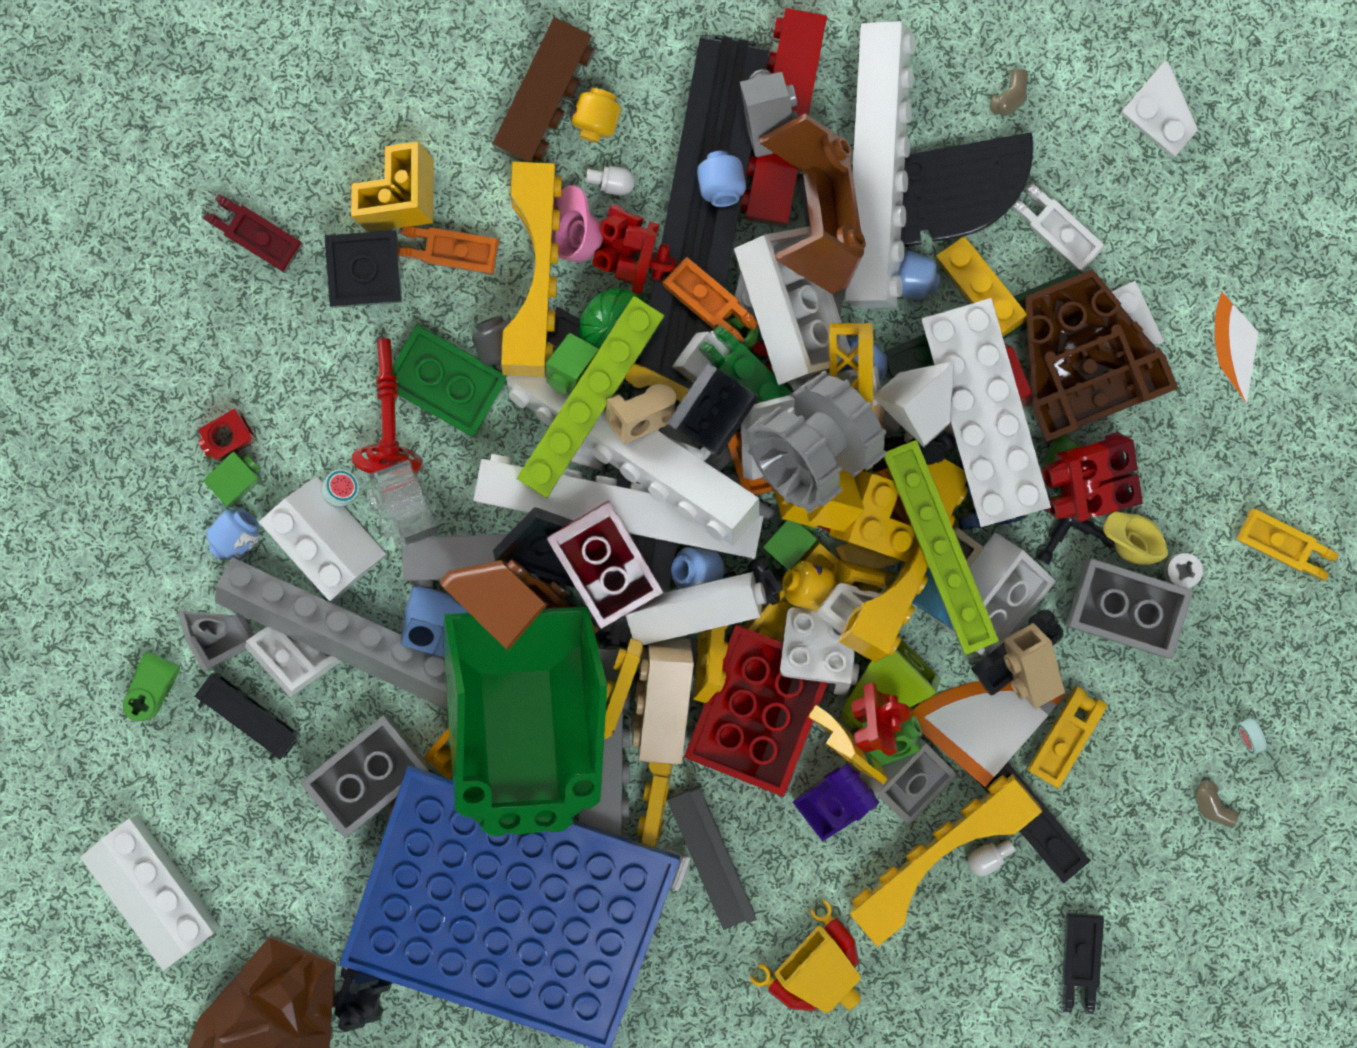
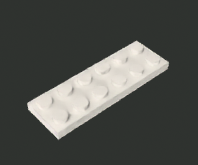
M992 298L922 318L934 365L954 361L950 421L980 526H987L1051 508Z

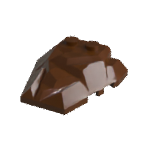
M1093 269L1025 296L1032 393L1031 404L1045 442L1136 404L1147 402L1179 389L1165 354L1142 332L1143 328L1121 307V302Z
M270 935L242 967L236 977L199 1017L187 1048H330V1041L333 1038L331 1016L335 998L336 962Z

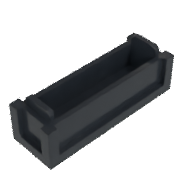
M217 672L210 674L194 696L200 700L198 707L209 706L272 754L269 757L271 761L276 757L279 760L282 757L285 758L301 737L300 733Z

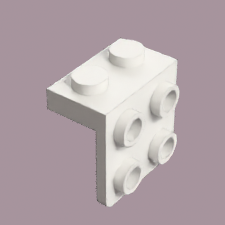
M796 607L788 610L780 673L784 677L834 683L833 694L847 696L850 685H857L859 664L853 663L855 651L838 642L842 634L816 612Z

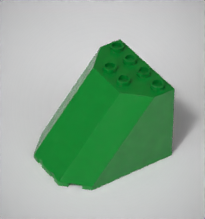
M588 607L544 609L509 650L495 639L470 613L444 614V657L455 811L465 818L469 816L480 824L481 829L490 836H500L514 833L515 835L540 833L541 831H564L574 823L573 817L585 808L590 810L601 801L607 682Z

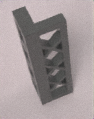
M700 786L667 799L723 930L744 921L748 924L757 920Z

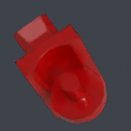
M617 204L610 206L608 217L602 220L600 233L603 237L601 248L595 252L592 264L605 272L616 273L620 256L634 259L636 251L623 248V241L628 225L642 227L644 218L626 212Z
M649 221L648 228L630 225L627 227L622 247L641 252L639 261L620 256L615 278L633 284L631 290L633 293L642 294L649 267L653 269L652 278L655 280H662L664 272H671L676 268V260L668 255L669 245L660 244L658 252H653L660 225L658 223Z
M874 682L864 685L865 696L851 702L852 713L855 719L860 723L867 722V727L854 733L855 745L865 753L879 749L887 756L897 753L895 732L900 731L901 724L910 718V708L908 705L900 703L897 696H890L889 694L879 692Z

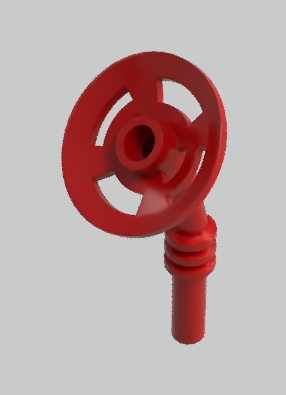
M380 338L377 340L379 377L376 378L377 398L381 400L382 439L378 441V444L355 450L351 461L356 468L370 474L387 477L408 476L422 469L423 459L417 453L399 446V442L396 441L395 399L398 398L397 377L393 375L391 340L389 338ZM366 452L368 459L364 458L362 453Z

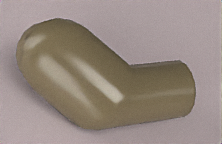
M1013 69L1010 71L1009 89L1000 96H993L990 100V110L993 114L1010 115L1025 103L1028 79L1027 70Z
M1202 782L1199 785V790L1196 791V801L1203 817L1234 828L1239 812L1221 805L1217 794L1219 789L1214 782Z

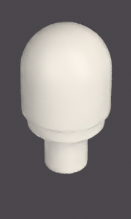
M609 165V167L604 166L603 171L587 169L585 183L600 185V191H605L606 194L624 196L633 190L635 178L628 169Z
M1008 839L997 846L992 842L975 849L968 857L969 870L974 875L980 877L997 871L1005 864L1003 858L1016 852L1013 844Z

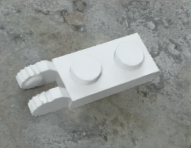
M1029 183L1025 188L1028 196L1045 209L1036 216L1019 200L1011 208L1030 224L1029 227L1075 270L1081 273L1106 246L1055 199L1051 200L1037 186Z

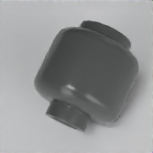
M502 315L478 323L476 325L477 330L472 335L473 344L482 364L485 366L495 365L497 370H502L503 330L511 322V320H504Z

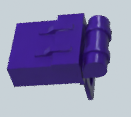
M849 762L841 768L838 766L823 777L824 779L805 790L792 802L822 842L854 821L861 820L880 803L875 797L873 790L869 789L861 779L858 770H855Z

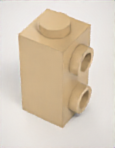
M1034 623L1003 639L1007 652L1004 656V661L1013 674L1014 680L1011 681V686L1020 700L1025 698L1036 709L1065 693L1052 641Z

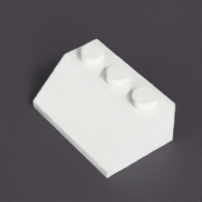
M315 476L283 499L259 523L329 601H336L383 559L387 553L344 506H334L324 498L322 494L323 482L318 476Z
M996 532L983 546L984 549L969 568L999 639V642L975 651L982 658H985L1004 643L1003 639L1020 629L1056 582L1024 550ZM932 617L941 626H943L947 631H949L957 638L955 631Z

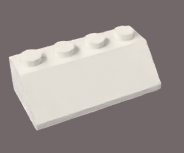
M810 226L763 235L734 248L778 385L801 380L823 371H829V323H842L833 294L779 263L775 258L776 253L812 236ZM837 335V344L845 352L849 353L851 350L846 335ZM837 354L838 363L842 358Z
M138 815L126 820L80 857L163 971L221 929Z

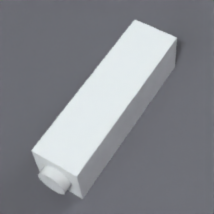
M753 572L662 593L627 613L626 618L632 638L646 645L760 618L762 604H766V595L762 583H756Z

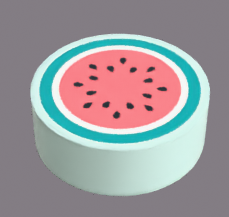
M344 469L330 472L322 483L324 498L334 506L350 504L359 492L357 478L351 472Z
M1248 718L1237 724V730L1242 742L1251 755H1256L1266 750L1265 736L1255 720Z

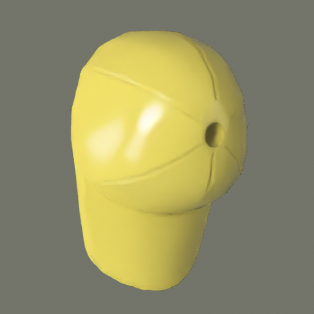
M1113 512L1106 518L1103 526L1104 533L1114 541L1116 552L1125 561L1135 565H1150L1160 562L1168 556L1164 535L1153 521L1140 515L1123 512Z

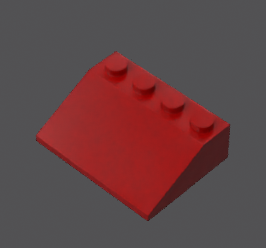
M735 624L728 642L727 653L723 660L722 671L726 673L724 686L720 692H716L704 704L684 758L784 797L814 724V721L808 716L816 705L821 706L829 683L784 677L780 673L783 643Z

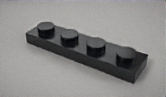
M1007 762L986 787L982 784L980 785L989 794L990 791L987 788L1000 776L1004 775L1008 778L1014 774L1042 808V813L1019 832L1060 881L1065 883L1091 860Z

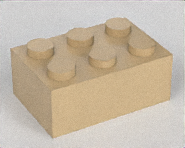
M675 637L646 644V647L642 649L641 658L638 663V668H640L639 680H636L634 701H636L635 713H632L631 720L632 748H638L639 761L682 764L694 665L689 638Z

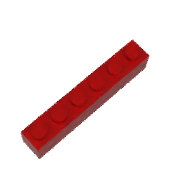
M785 8L784 18H776L773 38L780 40L777 52L770 51L767 70L773 74L782 72L786 86L793 85L797 106L791 107L792 111H797L799 117L805 113L809 115L827 15ZM775 153L760 157L750 155L747 176H752L753 182L751 190H745L740 210L747 211L745 220L787 228L798 168Z

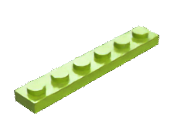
M633 296L516 478L517 480L545 498L549 497L605 410L607 399L614 396L665 315L636 296Z
M917 440L887 451V455L883 458L964 655L999 642Z

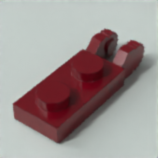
M218 194L215 201L222 208L235 213V217L230 225L225 224L219 217L208 212L203 219L223 231V235L283 273H286L303 243L242 205L240 207Z

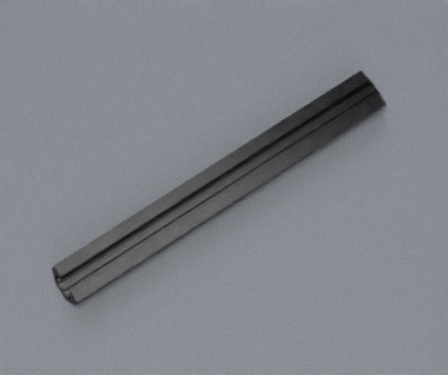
M701 35L661 244L670 246L668 255L676 260V267L688 257L725 288L742 196L733 205L726 207L713 206L711 202L706 201L701 195L697 169L699 164L706 160L710 153L726 151L728 155H733L740 159L746 179L752 144L747 129L740 82L749 80L750 76L757 70H766L770 48L754 41L722 35ZM664 272L662 280H654L650 305L665 315V317L641 352L639 365L641 367L645 366L690 389L693 383L672 366L696 333H710L714 329L663 287L662 282L671 273ZM650 386L641 389L634 387L633 398L644 394ZM676 399L674 410H676L681 401ZM619 470L616 486L630 489L631 482ZM630 534L659 581L663 593L669 592L672 576L671 566L676 555L678 543ZM592 615L591 621L599 629L595 634L596 639L608 645L628 647L632 634L626 615L603 628L599 627Z

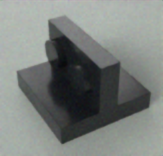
M396 230L325 235L329 302L331 308L402 303L401 278H404L403 264L399 260Z

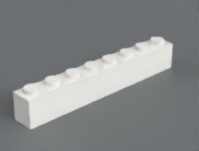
M902 21L861 23L853 180L861 232L865 238L866 246L864 248V255L851 283L846 288L845 301L855 308H897V297H901L903 289L902 278L899 276V262H902L904 259V244L900 239L901 227H904L906 224V209L902 206L903 192H906L908 189V175L904 171L905 158L909 157L910 141L908 136H906L907 123H910L912 119V107L908 101V92L914 83V74L910 67V55L915 52L916 41L914 33Z
M507 375L506 377L510 399L519 407L525 408L526 406L534 411L537 417L548 426L552 424L570 396L567 393L561 394L555 391L547 383L546 376ZM606 408L583 443L599 461L604 464L611 463L620 470L627 480L633 483L639 482L648 488V491L655 499L661 502L666 500L672 504L682 517L688 521L695 520L703 525L706 531L716 540H725L733 546L759 516V498L658 430L624 445L605 421Z
M491 454L490 460L481 459L473 498L474 502L527 513L534 507L575 520L609 500L630 534L755 559L764 516L759 515L732 546L725 540L719 541L713 538L706 531L705 527L697 521H688L682 517L676 507L666 500L661 502L655 499L648 491V488L642 484L631 482V487L628 489L616 486L617 479L596 475L594 482L581 479L582 472L566 469L549 497L545 498L516 479L523 467L511 465L512 458Z

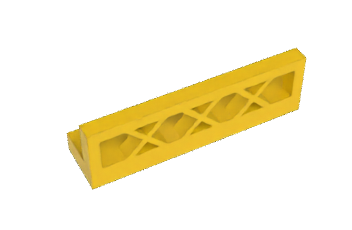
M829 323L830 376L837 377V372L846 364H849L858 372V377L850 386L854 389L858 387V393L867 402L872 403L871 408L873 410V323ZM837 335H858V345L847 353L837 344ZM837 354L842 358L838 363ZM856 355H858V362L853 359Z

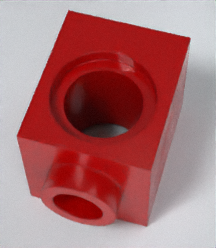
M235 408L198 429L202 436L198 440L201 449L208 458L214 457L216 461L220 462L225 460L232 452H239L258 441L241 411ZM229 427L233 433V440L228 446L222 447L217 441V434L222 428Z

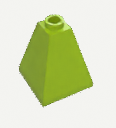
M901 638L893 655H887L876 663L872 660L869 662L846 701L841 717L851 728L855 730L858 727L863 729L862 723L856 720L852 713L851 702L865 696L864 685L874 682L879 692L889 694L890 696L895 695L900 703L911 707L932 697L937 692L941 678Z

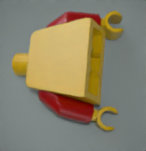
M821 900L828 909L827 915L820 918L815 915L812 908L810 911L812 918L823 922L826 925L825 928L820 924L773 973L777 978L776 980L772 977L771 967L765 963H759L757 966L766 972V980L760 981L752 974L750 975V980L756 986L766 985L771 995L792 1010L812 1012L818 1008L828 1013L838 1003L846 1010H851L861 1000V994L853 988L861 978L855 969L859 963L856 942L838 918L834 919L831 916L830 904L827 901Z

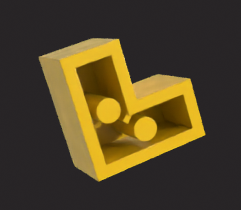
M418 141L385 146V179L352 184L351 217L367 232L433 223L434 158Z
M843 470L839 472V486L842 488V491L823 507L818 506L811 513L791 502L787 504L784 497L777 491L774 492L782 519L814 528L822 526L845 532L865 509L855 478L849 472Z
M861 471L854 478L865 510L845 532L831 529L829 536L908 563L916 536L912 526L890 518L898 496L894 482L873 473Z

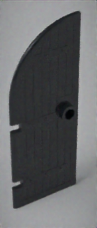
M1032 132L909 154V157L905 158L904 171L908 175V189L906 192H903L902 206L906 209V224L904 227H901L900 239L903 241L904 247L922 244L921 231L930 230L932 242L974 234L1000 219L1014 205L1027 183L1033 160ZM798 174L806 226L808 227L810 226L804 177L803 174Z

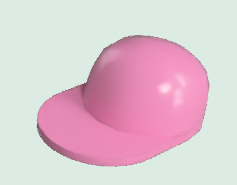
M570 185L562 189L561 198L556 197L554 200V209H560V231H553L552 242L559 243L558 256L560 258L581 263L590 260L602 244L603 237L600 233L601 223L589 212L588 200L584 190L578 186Z

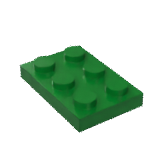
M417 324L393 364V375L397 377L396 384L398 385L397 392L399 396L475 438L507 382V375H503L491 366L483 365L479 359Z

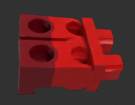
M1119 432L1106 435V440L1088 446L1076 447L1068 452L1061 451L1055 453L1056 461L1041 468L1045 484L1050 488L1059 485L1061 488L1060 495L1049 498L1051 508H1048L1049 514L1056 519L1072 517L1082 522L1088 520L1089 517H1096L1143 504L1139 474L1134 472L1138 470L1134 440Z

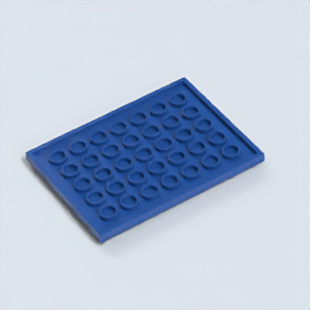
M408 765L339 965L591 1048H611L678 868L680 856L574 821L572 825L561 832L541 831L540 833L514 835V833L500 836H490L481 829L480 824L469 816L465 818L455 811L453 780Z

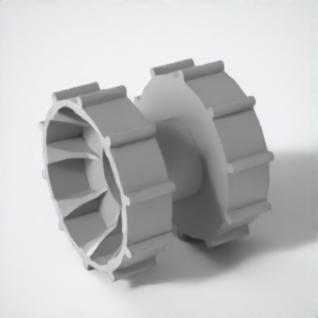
M823 371L814 379H810L791 394L795 399V414L785 412L778 406L770 414L764 415L746 430L750 435V450H748V453L753 456L764 476L762 477L765 482L768 481L784 497L787 504L791 502L798 507L806 509L808 513H811L818 506L823 507L842 491V488L839 486V472L841 470L849 472L852 477H855L862 470L870 469L887 455L884 450V435L887 432L881 427L877 416L872 410V403L867 402L851 387L847 379L842 381L837 377L829 376L826 371Z

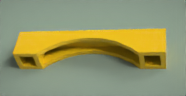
M512 162V209L522 220L531 238L536 264L533 282L526 301L516 317L503 330L501 360L503 375L545 377L546 362L554 353V344H547L548 331H555V310H549V298H556L557 276H551V264H558L559 243H552L553 231H560V209H554L555 197L561 198L562 176H556L554 163Z
M944 459L942 462H936L932 465L927 464L951 525H953L955 517L952 515L956 505L961 504L968 492V487L965 486L967 477L965 470ZM917 538L908 563L905 562L896 580L881 596L863 603L852 611L838 641L875 663L887 655H893L901 641V637L898 636L899 630L902 625L907 624L915 609L911 605L915 595H919L928 581V576L925 575L928 565Z
M1014 774L1008 778L1002 775L987 788L990 791L987 796L980 801L974 798L960 810L962 816L953 824L949 820L944 822L933 832L935 838L926 846L922 843L916 845L906 854L905 857L908 861L898 869L895 865L888 868L878 878L881 882L871 891L868 888L863 889L851 900L854 905L850 908V916L877 947L905 925L908 907L915 889L925 874L940 858L958 846L978 838L993 835H1015L1042 813L1040 804Z

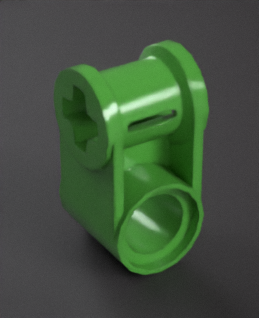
M147 651L136 669L132 684L123 701V711L126 716L135 721H146L154 718L159 712L166 695L171 690L175 682L172 678L176 680L180 666ZM146 697L145 704L149 706L148 711H140L138 714L139 707L134 702L136 699Z

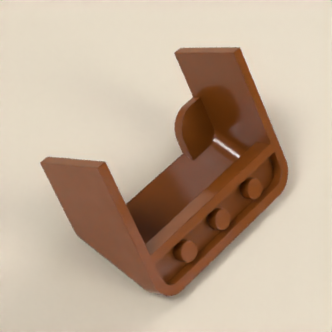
M805 113L759 138L761 145L803 171L812 236L776 253L775 258L779 263L829 293L836 294L849 287L864 255V248L866 246L865 238L861 232L850 156L852 155V150L844 137H839Z
M513 559L509 563L498 560L448 570L439 581L441 586L508 650L544 609L575 607L567 599L570 593L556 581H552L551 584L528 573ZM592 623L594 633L596 634L599 629Z

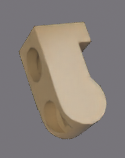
M655 384L650 386L644 394L626 401L619 394L607 399L605 421L625 445L668 425V421L674 414L676 393L667 385Z

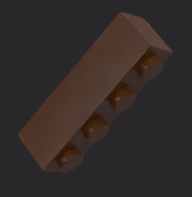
M553 17L492 143L495 150L520 162L535 163L536 160L542 162L550 145V142L545 140L551 128L554 130L559 128L565 115V111L561 107L566 97L571 99L574 97L581 80L576 78L581 66L588 67L594 56L596 48L591 46L593 43L591 34Z

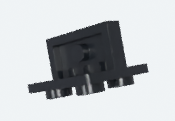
M707 363L682 402L676 408L668 424L698 442L714 455L720 456L758 400V395L717 366Z

